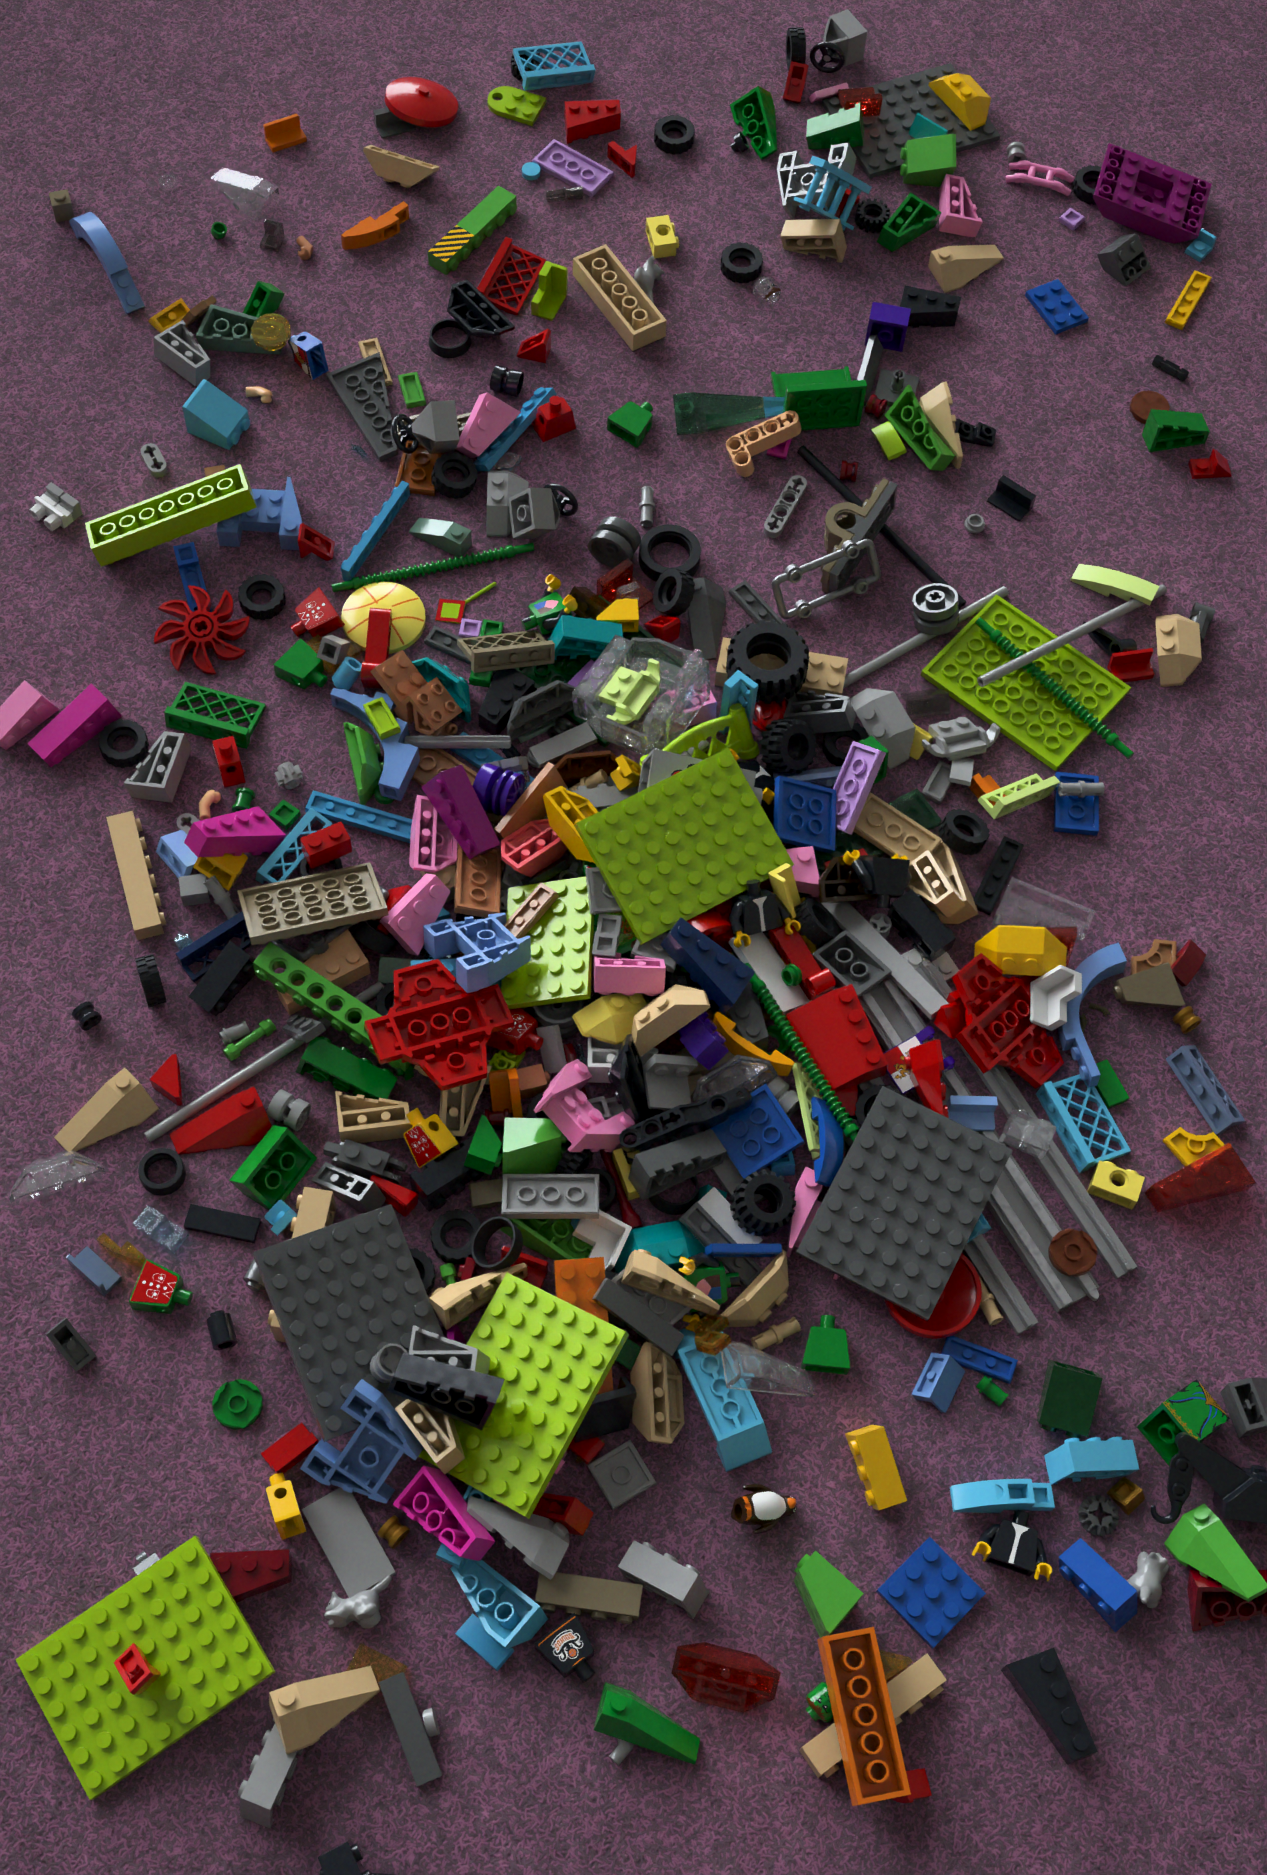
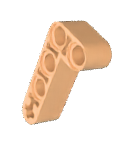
M786 411L738 433L726 441L729 457L740 476L748 477L754 472L752 456L800 434L802 428L799 416L795 411Z

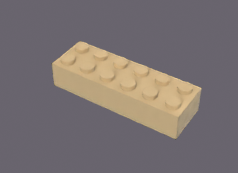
M606 244L573 258V276L632 351L666 336L667 320Z
M723 637L716 669V686L724 687V683L728 680L726 662L731 638ZM809 652L807 677L805 683L802 684L800 692L808 693L809 690H812L819 695H825V693L842 695L848 658ZM760 654L749 659L752 664L765 670H775L786 665L783 660L772 654Z
M304 1187L303 1194H299L297 1197L296 1209H299L297 1217H293L291 1222L292 1238L333 1224L336 1213L333 1191ZM270 1310L268 1325L271 1326L270 1331L273 1332L275 1341L286 1342L274 1310Z

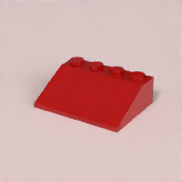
M852 984L832 990L785 1015L787 1021H790L789 1026H793L792 1031L797 1032L796 1037H800L799 1042H803V1048H807L806 1053H810V1058L814 1059L813 1064L816 1063L818 1065L817 1069H821L820 1074L825 1075L824 1080H828L827 1085L832 1086L831 1091L838 1092L885 1075L888 1068L887 1060Z

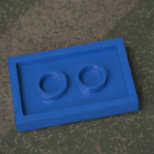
M1059 279L1030 289L1025 293L1026 298L1055 335L1088 322L1089 317Z
M1056 772L1054 775L1063 783H1078V781L1099 783V776L1065 772ZM1057 786L1054 790V832L1097 836L1099 832V796H1085L1084 798H1078V796H1059Z

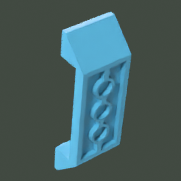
M709 1318L700 1322L701 1324L697 1331H690L686 1328L679 1330L684 1334V1337L674 1352V1356L676 1359L679 1358L717 1442V1453L725 1471L728 1472L771 1454L772 1449L764 1421L724 1333L713 1319Z

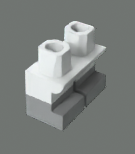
M52 482L46 486V492L41 497H34L36 504L30 509L31 516L37 521L45 515L48 516L44 520V524L51 531H54L59 526L66 528L83 514L79 501L65 493Z

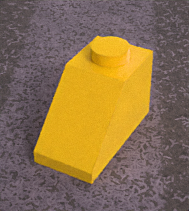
M616 599L596 617V620L622 624L623 632H638V599Z

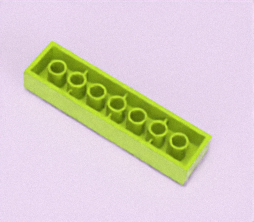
M241 464L89 521L85 525L91 550L102 567L162 543L170 542L173 539L204 527H209L217 522L230 519L238 514L248 512L257 508L250 483Z

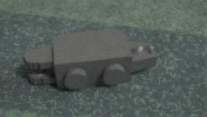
M345 1139V1142H340V1144L327 1141L323 1149L324 1155L332 1157V1161L338 1164L339 1168L370 1180L372 1175L399 1185L402 1178L388 1172V1170L393 1168L405 1172L408 1167L406 1163L391 1158L390 1153L349 1139Z

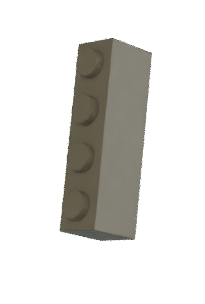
M539 1572L535 1602L547 1613H555V1609L565 1610V1614L569 1616L575 1613L577 1617H580L581 1613L591 1614V1618L595 1620H606L607 1617L617 1618L619 1623L632 1624L633 1620L638 1621L643 1585L556 1572L550 1580Z

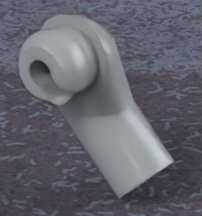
M618 1739V1746L609 1755V1758L619 1766L633 1749L634 1744Z

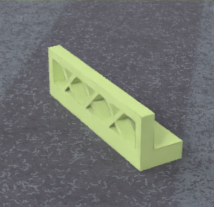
M1036 773L982 795L978 802L993 819H997L1050 796L1060 781L1055 776L1042 780ZM988 800L996 802L993 806Z
M796 1062L792 1070L808 1148L811 1151L812 1160H817L820 1158L819 1122L812 1119L811 1098L817 1097L822 1099V1097L819 1096L817 1089H815V1084H812L813 1079L808 1078L809 1073H805L806 1068L801 1067L802 1063Z

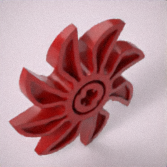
M188 586L198 610L192 612L186 601L170 600L159 606L158 609L160 611L175 616L183 622L168 620L160 625L154 636V644L179 638L172 643L170 648V659L174 668L179 672L186 655L191 648H195L192 656L195 666L206 674L215 675L216 672L206 650L208 648L214 649L216 656L226 661L242 657L246 653L245 650L228 644L221 638L235 641L242 637L249 627L250 618L247 616L232 622H226L231 619L234 611L232 596L226 589L219 604L213 612H210L212 603L208 593L198 586Z

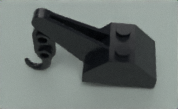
M1178 1433L1175 1437V1444L1179 1451L1171 1458L1167 1482V1493L1171 1503V1511L1167 1516H1160L1156 1512V1507L1152 1505V1517L1161 1524H1170L1179 1518L1181 1508L1191 1492L1193 1470L1195 1467L1213 1487V1505L1224 1519L1267 1524V1468L1259 1465H1252L1251 1468H1241L1189 1433Z

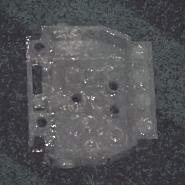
M615 635L572 692L574 715L586 720L602 739L640 755H647L653 749L662 750L684 733L710 696L709 661L703 659V651L695 649L692 652L658 638H632L628 640ZM650 658L659 661L661 675L660 691L651 702L653 704L648 706L640 719L622 725L606 718L608 714L613 716L616 708L600 702L599 694L618 669L622 666L639 673L641 670L646 671Z

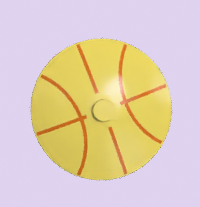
M375 582L357 589L349 596L342 609L341 619L345 624L343 626L344 633L352 644L363 651H366L370 608L392 609L389 654L405 650L414 644L421 636L426 622L424 605L418 595L406 586L393 582Z

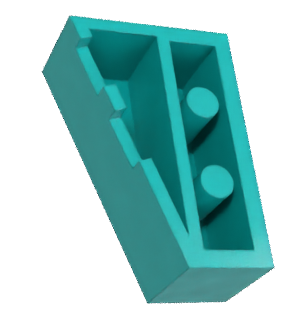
M561 615L548 639L555 643L554 660H557V656H570V659H577V655H590V658L617 657L624 645L622 624L570 615Z

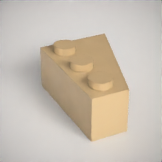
M929 850L909 864L912 879L905 889L906 891L912 889L924 899L925 904L946 918H949L966 906L941 863Z

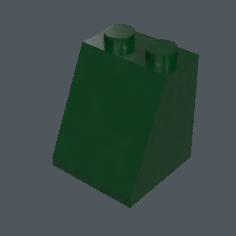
M1048 1359L1037 1415L1038 1423L1042 1424L1041 1428L1056 1432L1057 1428L1065 1430L1066 1435L1080 1439L1081 1435L1088 1437L1103 1378L1097 1372Z

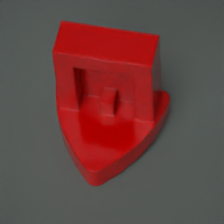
M925 1768L906 1771L911 1795L891 1799L899 1803H912L914 1800L932 1796Z

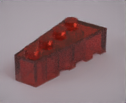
M1227 1143L1153 1184L1145 1192V1195L1156 1211L1162 1212L1186 1206L1187 1204L1202 1202L1239 1191H1246L1256 1182L1231 1144Z

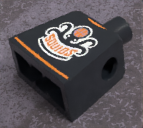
M575 1613L534 1644L536 1651L564 1678L575 1672L582 1683H585L594 1676L595 1672L587 1661L594 1656L595 1651Z

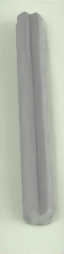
M509 735L405 736L404 744H412L418 748H511L512 743L511 736Z

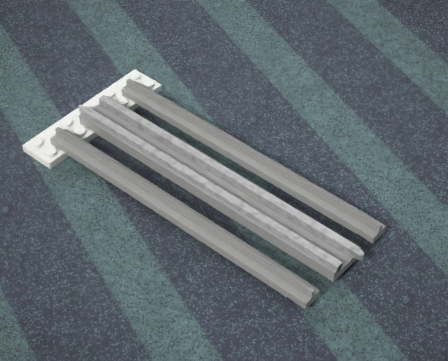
M915 948L901 955L945 1000L947 999L952 990L946 982L952 980V976L959 971L947 952L933 962H930ZM886 977L859 997L873 1032L885 1051L913 1037L927 1027L911 1004V999L889 977ZM955 1038L992 1096H997L998 1105L1083 1232H1086L1093 1239L1098 1254L1115 1279L1136 1269L1137 1265L1004 1067L996 1064L992 1069L983 1074L958 1039ZM942 1051V1055H943V1059H944V1058H946V1055H945L944 1052ZM954 1067L942 1073L940 1080L946 1084V1099L942 1101L943 1105H946L950 1095L972 1096ZM879 1077L858 1084L857 1088L862 1095L864 1090L871 1088V1086L885 1084ZM916 1089L911 1090L920 1105L924 1106ZM995 1129L994 1131H975L1006 1146ZM1011 1154L986 1203L987 1208L1057 1313L1086 1296L1096 1301L1099 1298L1097 1290L1099 1285L1090 1272L1079 1277H1072L1060 1273L1053 1267L1049 1259L1048 1248L1052 1238L1062 1230ZM980 1234L967 1243L963 1250L964 1255L971 1261L978 1275L981 1276L988 1292L993 1294L995 1303L1016 1335L1038 1324L1036 1317L983 1235Z

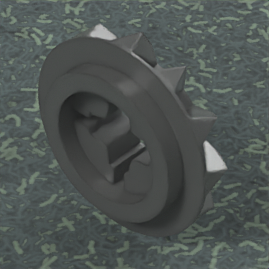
M1100 1494L1087 1497L1081 1503L1078 1511L1079 1521L1083 1528L1096 1536H1105L1113 1532L1117 1527L1120 1517L1117 1506L1111 1502L1110 1498L1103 1497ZM1099 1505L1101 1513L1109 1515L1101 1519L1100 1525L1098 1517L1091 1514L1097 1511Z

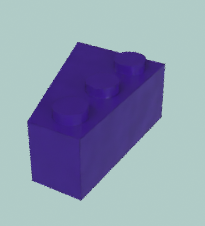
M705 1011L677 1032L681 1037L679 1040L694 1059L710 1070L729 1050L724 1044L726 1039L718 1031H715L717 1026L707 1018L709 1015Z

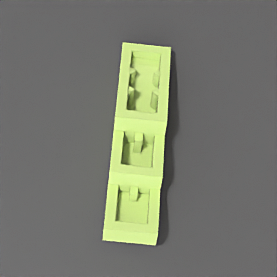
M1084 564L1078 565L1070 580L1107 597L1110 593L1126 601H1129L1132 597L1149 606L1159 588L1156 584L1120 571Z

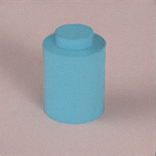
M345 657L332 676L334 686L341 690H349L360 675L362 664L352 657Z

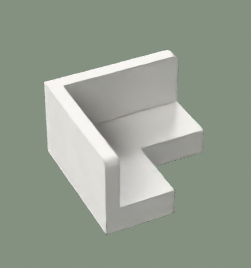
M1059 965L1030 983L1031 1023L1051 1031L1067 1023V1002L1082 994V974Z
M599 1210V1219H579L572 1235L593 1246L588 1258L604 1257L605 1271H611L618 1260L632 1227Z

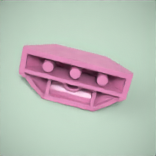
M417 795L411 825L409 865L412 870L436 873L456 863L457 840L428 797Z

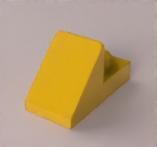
M624 755L617 757L615 760L619 766L610 773V776L618 790L623 791L639 786L640 765Z

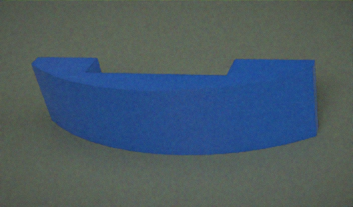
M194 542L173 546L188 606L192 612H195L198 608L188 586H198L205 591L206 587Z
M813 1097L811 1098L812 1119L819 1122L820 1158L814 1161L815 1183L830 1188L843 1162V1130L840 1127L841 1122L838 1123L836 1121L837 1117L833 1116L834 1111H830V1106L826 1105L827 1101Z

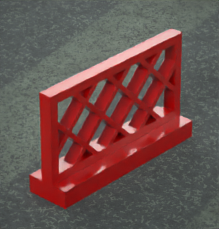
M505 237L477 289L496 308L517 316L536 282L546 259L513 245V239ZM514 252L520 255L521 259L513 260L511 254ZM534 261L540 265L531 268L528 262ZM524 263L527 269L518 270L516 265ZM512 266L514 272L506 273L504 267ZM530 274L532 279L524 281L521 275ZM517 276L519 282L511 284L509 278ZM505 279L507 285L499 287L497 281ZM522 287L524 293L516 294L514 289ZM510 290L512 296L504 297L502 291ZM493 293H498L500 298L493 299L488 296ZM515 300L517 304L516 309L508 306L507 302Z

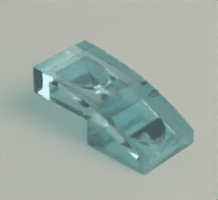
M148 1205L133 1222L134 1227L173 1254L189 1236L186 1230L169 1221L164 1214Z

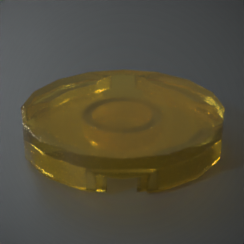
M275 313L265 314L254 321L251 327V335L258 347H263L264 350L268 351L277 350L284 347L288 339L290 340L291 327L288 320L282 315Z

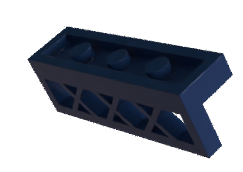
M241 911L175 953L178 963L193 982L203 977L215 960L208 959L210 952L214 949L223 950L233 937L242 938L239 947L243 950L251 946L243 912ZM194 962L204 963L202 970L196 974H193L188 967Z

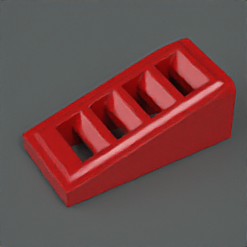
M375 1175L370 1177V1181H373L387 1198L385 1203L388 1205L392 1204L393 1209L402 1216L406 1217L418 1204V1194Z

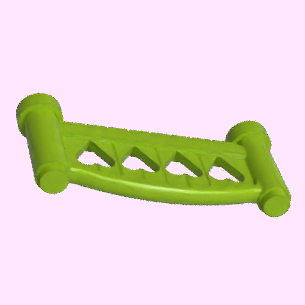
M740 703L731 705L727 716L703 722L689 729L662 749L663 751L681 755L683 751H688L690 747H694L692 757L702 760L727 748H732L739 755L740 759L743 760L752 759L760 753L758 743L753 739L745 708ZM729 726L727 740L724 744L716 738V734L718 731H723L725 727ZM711 736L709 752L706 754L698 748V745L701 741H706ZM647 754V755H644V756H642V757L640 758V761H641V762H640V766H641V767H642V761L648 756V754Z

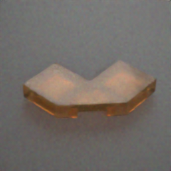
M707 1314L694 1325L697 1351L716 1356L732 1343L730 1335L720 1333L730 1325L728 1317Z

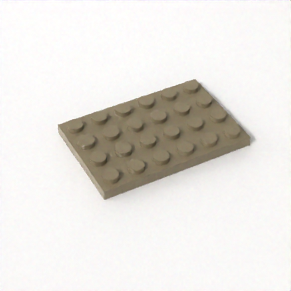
M370 862L237 891L251 945H261L269 941L284 940L292 936L311 934L324 929H334L347 924L353 925L361 921L376 920L389 915Z

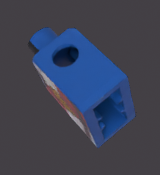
M302 332L297 336L293 335L289 338L288 344L291 346L294 361L312 380L329 371L323 344L319 339L308 332Z

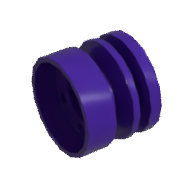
M486 763L477 773L473 788L484 811L488 812L492 809L495 815L504 817L523 794L525 779L520 773H513L511 770L504 772L501 767Z

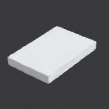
M715 1187L698 1201L704 1210L737 1244H759L763 1240L761 1237L755 1236V1232L748 1234L745 1227L740 1228L738 1226L740 1222L738 1219L734 1221L732 1216L735 1214V1211L730 1210L731 1204Z

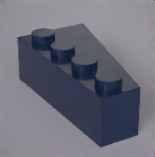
M681 917L660 944L680 967L683 966L690 974L689 978L694 983L697 982L705 990L710 1001L714 1000L720 1007L718 1010L723 1015L735 1004L755 973L754 970Z

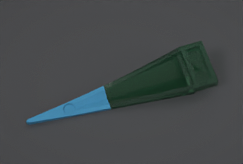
M697 392L673 394L677 436L705 433L780 415L783 412L785 397Z

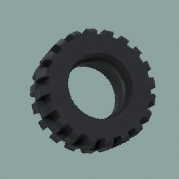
M760 620L757 624L753 622L747 624L746 629L742 627L737 631L728 646L727 678L729 679L739 670L757 683V703L764 701L765 704H771V701L779 703L784 701V698L790 699L794 696V693L800 691L807 677L809 648L805 644L806 641L803 636H798L799 632L797 630L788 628L789 625L783 622L778 624L774 620H770V622ZM760 654H772L783 660L786 665L775 670H765L752 664L749 659Z

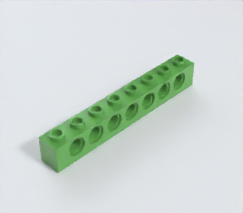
M269 942L253 962L255 975L263 981L268 980L273 983V986L283 994L286 992L291 995L292 999L300 1006L306 1005L309 1007L311 1012L318 1018L322 1019L324 1017L330 1021L331 1026L336 1030H343L348 1033L349 1037L357 1044L363 1043L366 1045L368 1050L376 1056L364 1023L366 1020L381 1017L382 1015L278 946ZM277 968L285 969L283 973L278 974L274 972ZM297 980H301L304 982L300 986L293 985V983ZM314 993L323 994V996L318 999L311 997ZM334 1005L342 1007L339 1011H332L330 1009ZM352 1018H359L361 1020L357 1024L349 1022ZM401 1059L388 1062L393 1068H400L403 1071H406L411 1065L409 1062L402 1063Z

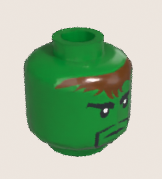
M821 1682L807 1694L806 1701L809 1706L806 1708V1711L815 1721L821 1719L823 1722L829 1723L834 1717L826 1682Z

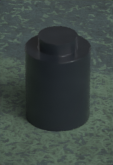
M224 1310L211 1313L206 1322L213 1349L223 1350L235 1346L238 1341L231 1314L225 1313Z

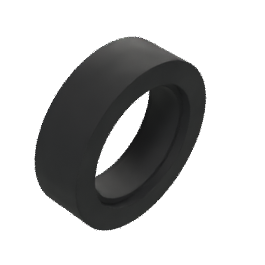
M672 524L660 525L652 528L642 537L639 546V565L644 574L653 581L657 582L659 576L665 570H669L668 567L655 563L650 556L651 550L656 545L664 542L677 543L683 546L689 554V559L683 565L673 567V569L676 568L687 572L692 577L697 572L700 564L701 546L697 537L688 529Z

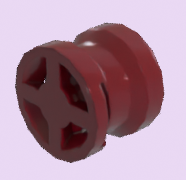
M872 394L866 404L865 413H872L876 418L880 419L885 412L888 400L878 399L877 395Z
M842 460L840 480L850 479L851 482H856L858 462L848 463L846 460ZM853 467H855V468H854V475L851 476V475H852V469H853Z

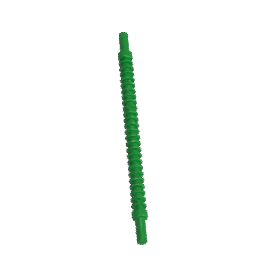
M533 543L514 547L507 545L504 549L503 547H500V550L494 548V551L489 549L488 552L483 550V553L477 552L476 555L471 553V556L466 554V557L460 555V558L455 556L454 559L449 557L447 561L445 559L442 562L437 560V563H434V561H431V564L426 562L425 565L420 563L418 567L417 565H414L413 568L408 566V569L402 567V570L397 568L396 571L391 569L389 573L385 571L384 574L379 572V575L374 573L373 576L368 574L367 577L363 575L362 578L353 577L350 581L331 584L333 592L352 588L357 590L362 586L375 582H390V580L395 582L396 579L401 581V578L407 580V577L413 578L414 575L419 577V574L422 576L425 573L430 575V572L435 574L436 571L442 572L443 569L445 571L448 568L453 570V567L459 569V566L464 568L465 565L470 567L472 563L473 565H476L477 562L482 564V561L487 563L488 560L493 562V559L498 561L500 557L502 559H505L506 556L507 558H513L516 554L535 551Z
M981 617L977 619L975 624L990 636L989 639L993 643L997 642V646H1001V650H1006L1005 654H1010V658L1014 657L1015 659L1024 654L1023 651L1019 652V647L1015 648V644H1010L1011 640H1006L1007 637L1002 636L1001 631L992 628ZM1031 662L1022 667L1024 670L1027 669V673H1032L1031 677H1036V681L1040 680V685L1044 684L1045 689L1049 688V693L1053 692L1054 697L1058 696L1057 700H1062V704H1066V708H1071V712L1075 711V716L1079 715L1080 720L1084 719V724L1088 723L1089 728L1093 727V732L1097 731L1098 736L1102 735L1101 739H1106V743L1109 746H1114L1127 759L1133 756L1134 752L1119 740V736L1116 733H1111V729L1107 730V725L1103 726L1102 721L1098 722V717L1094 718L1093 713L1089 714V709L1085 710L1084 705L1080 706V701L1076 702V698H1071L1072 694H1067V690H1062L1063 686H1058V682L1054 683V678L1050 679L1049 674L1045 675V670L1041 671V667H1036L1037 663Z
M745 963L748 967L752 969L749 963ZM754 973L750 979L751 989L755 994H758L757 998L761 999L760 1003L765 1004L764 1009H768L767 1014H771V1019L775 1020L774 1025H778L777 1029L782 1030L781 1035L785 1036V1041H789L788 1046H792L791 1051L796 1052L794 1056L799 1057L798 1062H802L801 1067L806 1068L805 1073H809L808 1078L813 1079L812 1084H816L815 1089L820 1090L819 1095H823L822 1099L824 1101L827 1100L826 1105L830 1106V1111H834L833 1116L837 1117L836 1121L838 1123L841 1122L840 1127L844 1128L843 1132L846 1137H850L854 1142L859 1128L855 1123L852 1124V1118H848L849 1113H845L846 1108L841 1107L842 1102H838L839 1097L834 1096L835 1091H831L832 1086L827 1085L828 1080H824L825 1075L820 1074L821 1069H817L818 1065L816 1063L813 1064L814 1059L810 1058V1053H806L807 1048H803L804 1043L799 1042L800 1037H796L797 1032L792 1031L793 1026H789L790 1021H786L787 1017L785 1015L782 1016L783 1011L779 1010V1005H775L776 1000H772L773 995L769 994L770 990L766 989L765 982L759 980L756 973Z

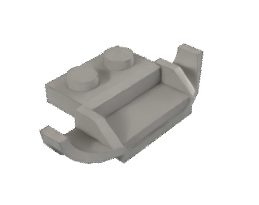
M966 717L940 721L929 725L928 733L936 739V743L931 745L926 739H923L922 746L932 755L946 757L951 761L985 753L986 749L992 746L998 738L1001 728L996 723H992L990 728L985 731L981 726L976 727Z

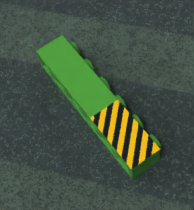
M497 186L428 251V264L445 275L456 270L458 264L463 259L466 260L475 248L480 247L486 237H490L498 226L504 224L507 217L516 212V195Z

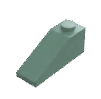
M419 518L409 530V534L460 558V555L464 556L472 545L471 530L452 521Z

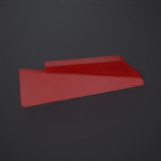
M957 990L949 993L946 999L949 1004L940 1007L934 1024L951 1039H955V1036L966 1025V1008Z

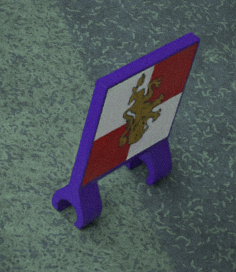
M927 1026L918 1034L883 1053L888 1063L886 1072L903 1095L915 1089L910 1079L909 1070L905 1071L904 1057H907L910 1048L922 1045L934 1037L935 1031L931 1026ZM952 1056L944 1058V1070H942V1073L953 1069L955 1064Z

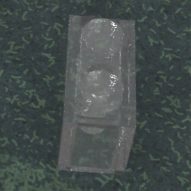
M1012 1108L998 1141L1043 1159L1057 1127L1051 1125L1045 1119H1037L1029 1116L1026 1111Z

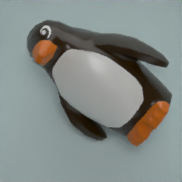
M760 1484L745 1485L743 1490L753 1493L735 1499L731 1518L739 1524L761 1526L753 1531V1534H761L774 1528L782 1518L794 1514L797 1507L796 1499L791 1496L778 1495L770 1488Z

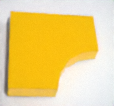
M1179 1127L1163 1139V1143L1193 1177L1229 1150L1214 1132L1207 1135H1194Z

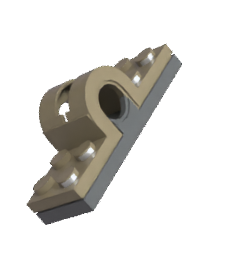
M883 478L879 485L876 484L871 493L872 496L869 500L866 499L862 507L851 502L838 503L832 506L825 517L824 547L827 554L840 550L842 544L848 540H853L855 543L863 539L874 541L895 509L898 485L891 481L889 483V480ZM867 548L861 549L859 555L854 559L842 557L821 567L823 572L820 580L822 583L821 591L831 593L843 588L867 552Z

